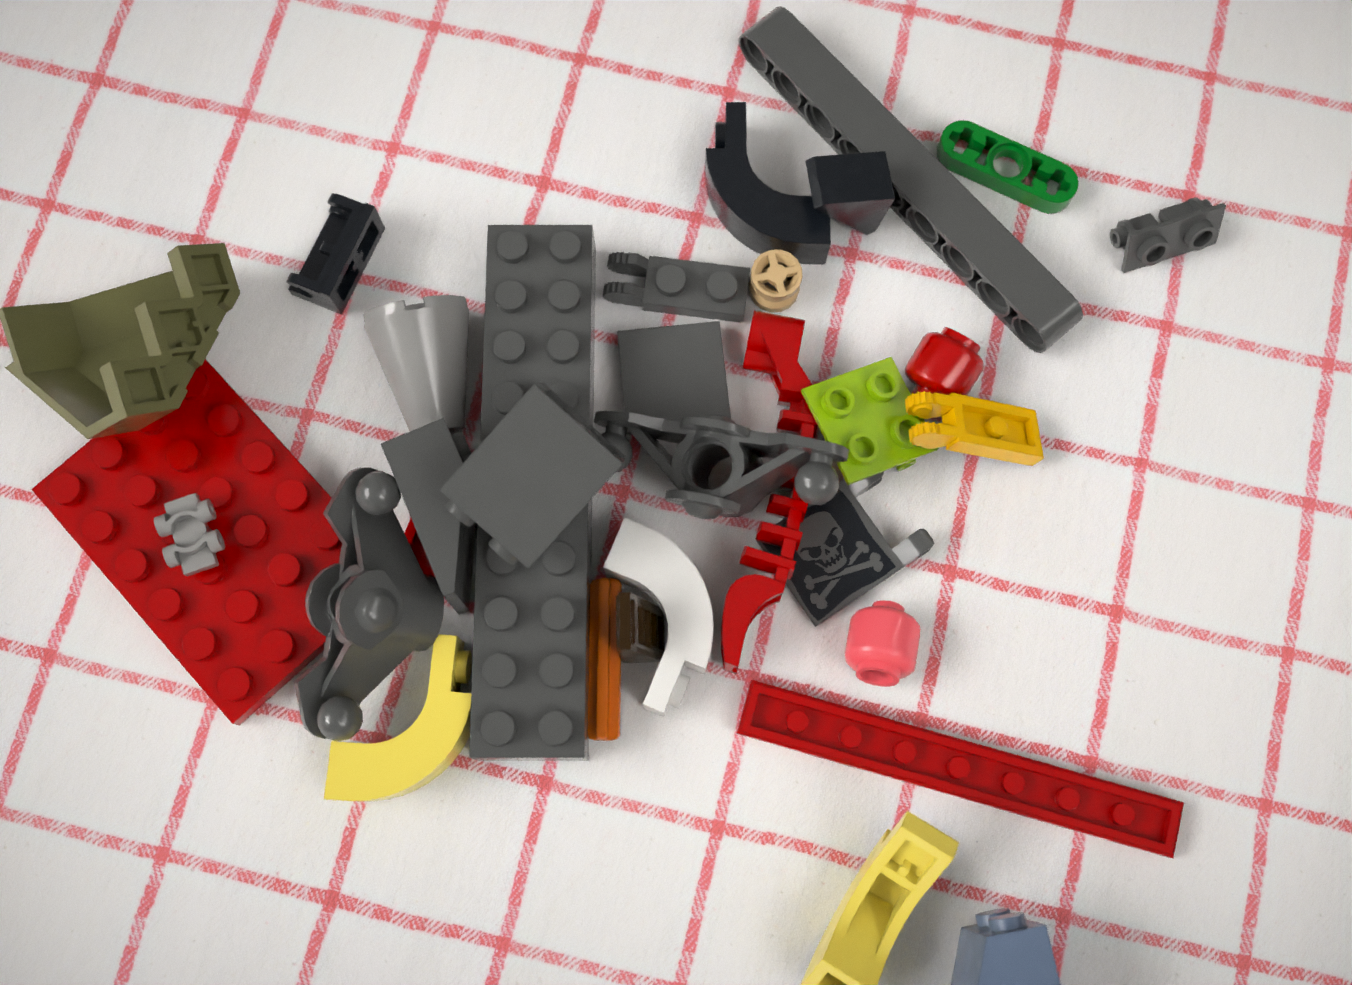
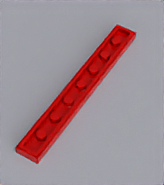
M755 680L750 681L736 733L738 735L1166 858L1174 857L1184 802Z

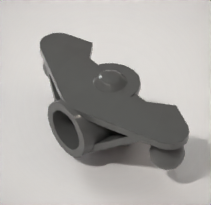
M597 411L594 418L595 424L606 428L605 433H602V435L625 455L623 465L616 472H621L625 469L633 457L632 446L626 438L627 433L632 434L678 489L667 490L665 500L683 506L689 515L701 519H715L719 515L725 518L745 515L753 511L764 497L794 476L795 490L798 497L811 505L825 504L835 497L839 489V477L836 470L832 467V462H845L849 454V449L839 444L789 433L752 431L749 428L736 424L732 419L720 415H710L705 418L684 417L681 421L633 412ZM658 440L679 444L673 457ZM731 457L732 471L727 481L715 489H708V478L712 468L719 461ZM760 457L774 459L764 464L763 460Z
M360 467L349 471L342 479L323 512L325 518L342 542L339 563H334L322 569L310 582L305 596L306 614L309 621L320 634L326 636L323 657L294 681L299 712L303 726L310 734L333 741L351 739L359 732L363 723V713L359 707L360 703L412 651H426L433 645L440 632L444 614V596L437 579L432 575L423 573L393 509L398 506L401 499V492L395 478L386 472L369 467Z

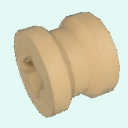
M779 249L766 251L754 261L749 282V295L753 303L761 310L770 313L782 312L789 309L796 302L803 277L802 267L798 259L791 253ZM769 282L771 285H774L776 291L775 289L770 288L768 285L765 286V284Z

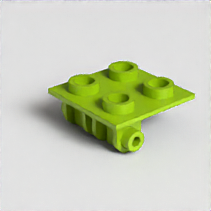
M892 357L801 390L825 441L839 444L849 449L847 461L836 462L847 485L896 467L897 471H902L916 463L915 459L939 449L922 448V446L916 447V445L910 443L909 429H911V426L921 422L925 423V420L906 413L905 399L911 393Z

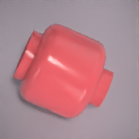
M886 600L876 601L872 606L858 610L850 619L845 660L852 670L856 671V677L867 684L881 687L894 686L899 683L900 679L906 678L914 672L916 668L920 625L913 616L904 612L905 609L900 604Z

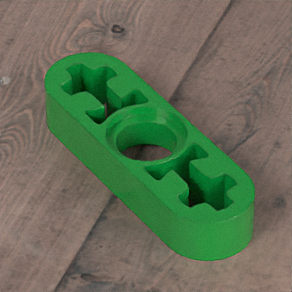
M958 120L950 123L943 130L937 145V158L949 171L1042 213L1055 214L1063 211L1078 190V177L1075 171L1067 164L970 121ZM959 139L968 143L963 154L954 151ZM983 149H986L989 153L983 165L977 162ZM1000 157L1011 158L1018 164L1020 173L1014 177H1004L997 173L993 161ZM1030 170H1033L1036 173L1028 186L1024 184V181ZM1050 180L1059 184L1055 196L1046 192L1047 184Z

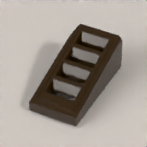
M619 592V596H616V648L623 663L660 662L664 653V615L657 605L631 592Z

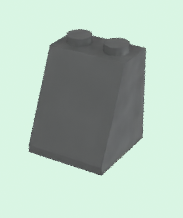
M544 382L532 385L440 488V491L449 498L444 505L454 517L468 527H471L476 522L493 537L488 544L496 554L513 566L520 561L529 569L623 465L625 455Z

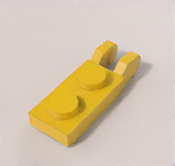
M924 391L912 393V395L907 396L905 399L906 413L908 415L918 416V418L923 419L942 417V423L935 424V422L928 421L911 426V429H909L910 443L916 445V447L922 446V448L927 449L946 447V450L1028 466H1033L1044 459L1036 410L956 393L945 395Z

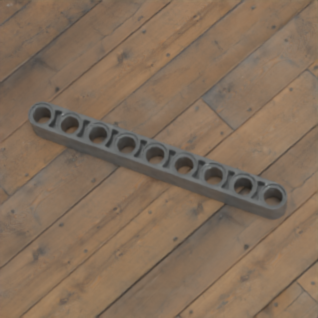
M781 6L776 7L740 35L738 39L739 46L749 64L838 155L886 151L895 200L890 208L1029 349L1038 353L1045 352L1082 320V308L1076 298L790 11Z

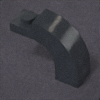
M726 102L725 122H715V148H706L705 184L709 200L717 217L738 241L756 253L762 254L769 250L780 249L791 253L798 259L800 264L825 265L831 245L830 216L814 209L812 196L780 193L768 187L756 176L747 156L746 102Z

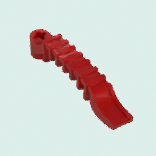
M754 310L742 369L769 374L779 396L777 405L790 407L789 410L782 409L780 411L776 428L777 432L814 439L818 425L801 393L803 388L811 386L812 383L798 363L805 320ZM795 476L778 488L791 491V498L772 493L770 494L766 513L769 515L787 519L785 527L761 521L755 538L758 542L780 547V555L744 546L739 562L740 565L774 575V579L757 574L745 575L737 579L730 586L726 595L721 624V656L723 670L737 674L744 639L749 625L763 610L780 602L786 580H791L797 562L793 560L794 552L798 551L803 532L799 531L800 523H803L808 503H805L797 495L794 481Z

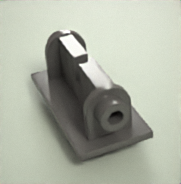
M1194 197L1186 202L1161 209L1158 216L1161 223H1158L1151 213L1130 220L1119 221L1117 228L1110 230V240L1115 248L1123 247L1125 250L1121 271L1126 273L1145 266H1152L1163 260L1191 251H1199L1207 246L1216 244L1226 205L1221 203L1212 206L1209 200H1200Z

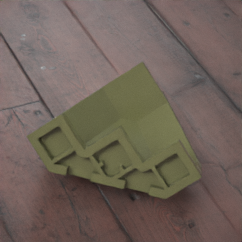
M225 243L176 246L167 253L173 271L73 301L2 307L0 309V320L14 361L5 368L87 439L138 431L177 410L188 392L186 387L195 370L202 366L219 334L217 329L226 312L233 308L240 295L239 286Z

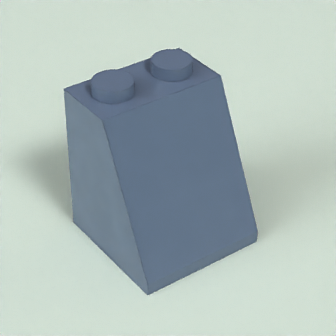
M1009 908L978 913L975 915L977 924L961 927L951 985H1061L1045 924L1025 919L1023 912L1010 913Z

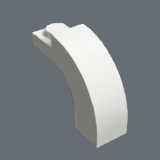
M624 517L603 568L606 577L620 580L621 583L649 596L664 615L668 628L667 644L643 702L644 709L664 717L669 705L679 708L691 677L682 674L684 666L705 674L713 643V611L708 591L699 571L681 548L658 531Z

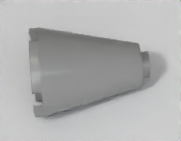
M456 295L423 297L424 303L406 306L405 300L377 306L364 312V328L409 431L441 418L445 419L451 434L465 428L469 308L467 307L466 298Z

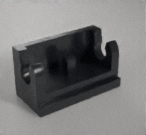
M332 193L327 201L331 205L328 211L330 213L300 273H290L286 283L290 284L288 290L292 295L342 315L385 230V226L375 206L368 203L363 204L343 195Z

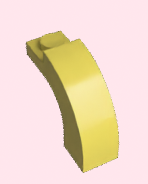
M438 634L433 643L426 702L418 718L407 730L395 738L380 743L331 741L324 799L375 802L397 798L430 783L453 763L470 737L471 693L460 692L461 683H469L472 653L471 651L464 650L465 642L456 635Z
M907 811L892 831L889 829L885 831L858 871L830 920L800 985H878L889 953L902 927L922 896L952 862L959 842Z

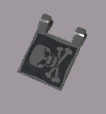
M884 472L851 485H847L845 479L839 481V489L835 497L822 505L808 504L803 523H800L799 531L803 532L798 551L794 552L793 560L797 562L791 580H786V585L815 627L929 552L934 545V541L925 529H919L894 548H891L858 502L856 497L879 484ZM783 519L775 525L785 527L787 519ZM756 541L763 551L780 555V547Z

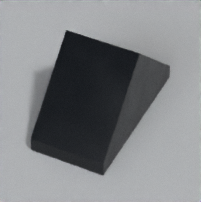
M886 151L815 156L805 161L814 209L866 235L877 230L895 200Z

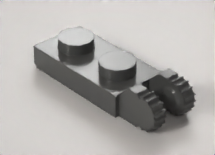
M612 252L608 256L607 267L612 272L622 275L646 277L644 288L634 283L608 282L604 285L602 295L607 301L639 306L643 308V311L739 323L744 321L750 268L649 256V259L636 253Z

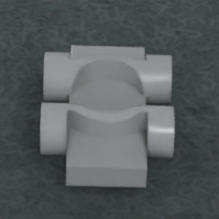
M193 493L164 503L166 514L154 517V525L161 538L173 535L175 544L163 547L162 549L163 557L168 567L173 568L181 565L183 574L190 576L219 566L216 552L225 550V543L218 529L212 530L207 522L216 519V512L212 502L209 499L201 501L199 495Z

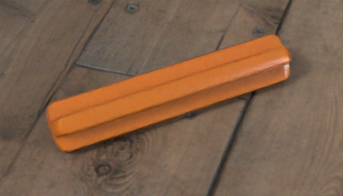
M612 578L595 579L590 584L588 737L595 741H613L620 736L621 658L616 648V596H619V592H622V583L620 580Z

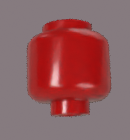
M944 327L941 333L929 332L925 334L905 367V375L915 384L911 394L925 391L945 395L956 393L968 396L984 368L983 360L978 355L981 347L965 335L947 327Z

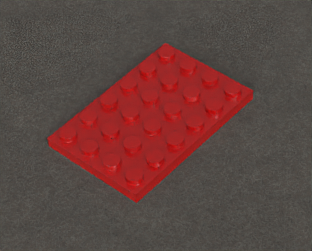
M205 359L202 366L198 367L186 387L188 392L177 410L138 431L92 438L31 490L229 721L234 725L240 726L324 651L326 636L320 634L311 625L306 614L305 596L310 582L322 569L334 563H339L342 542L323 514L332 497ZM197 493L201 501L209 499L214 506L216 519L207 522L212 530L218 529L225 543V550L216 552L219 566L186 576L183 574L181 565L169 568L166 564L162 549L163 547L175 544L173 535L163 538L159 536L154 525V517L166 514L164 503Z

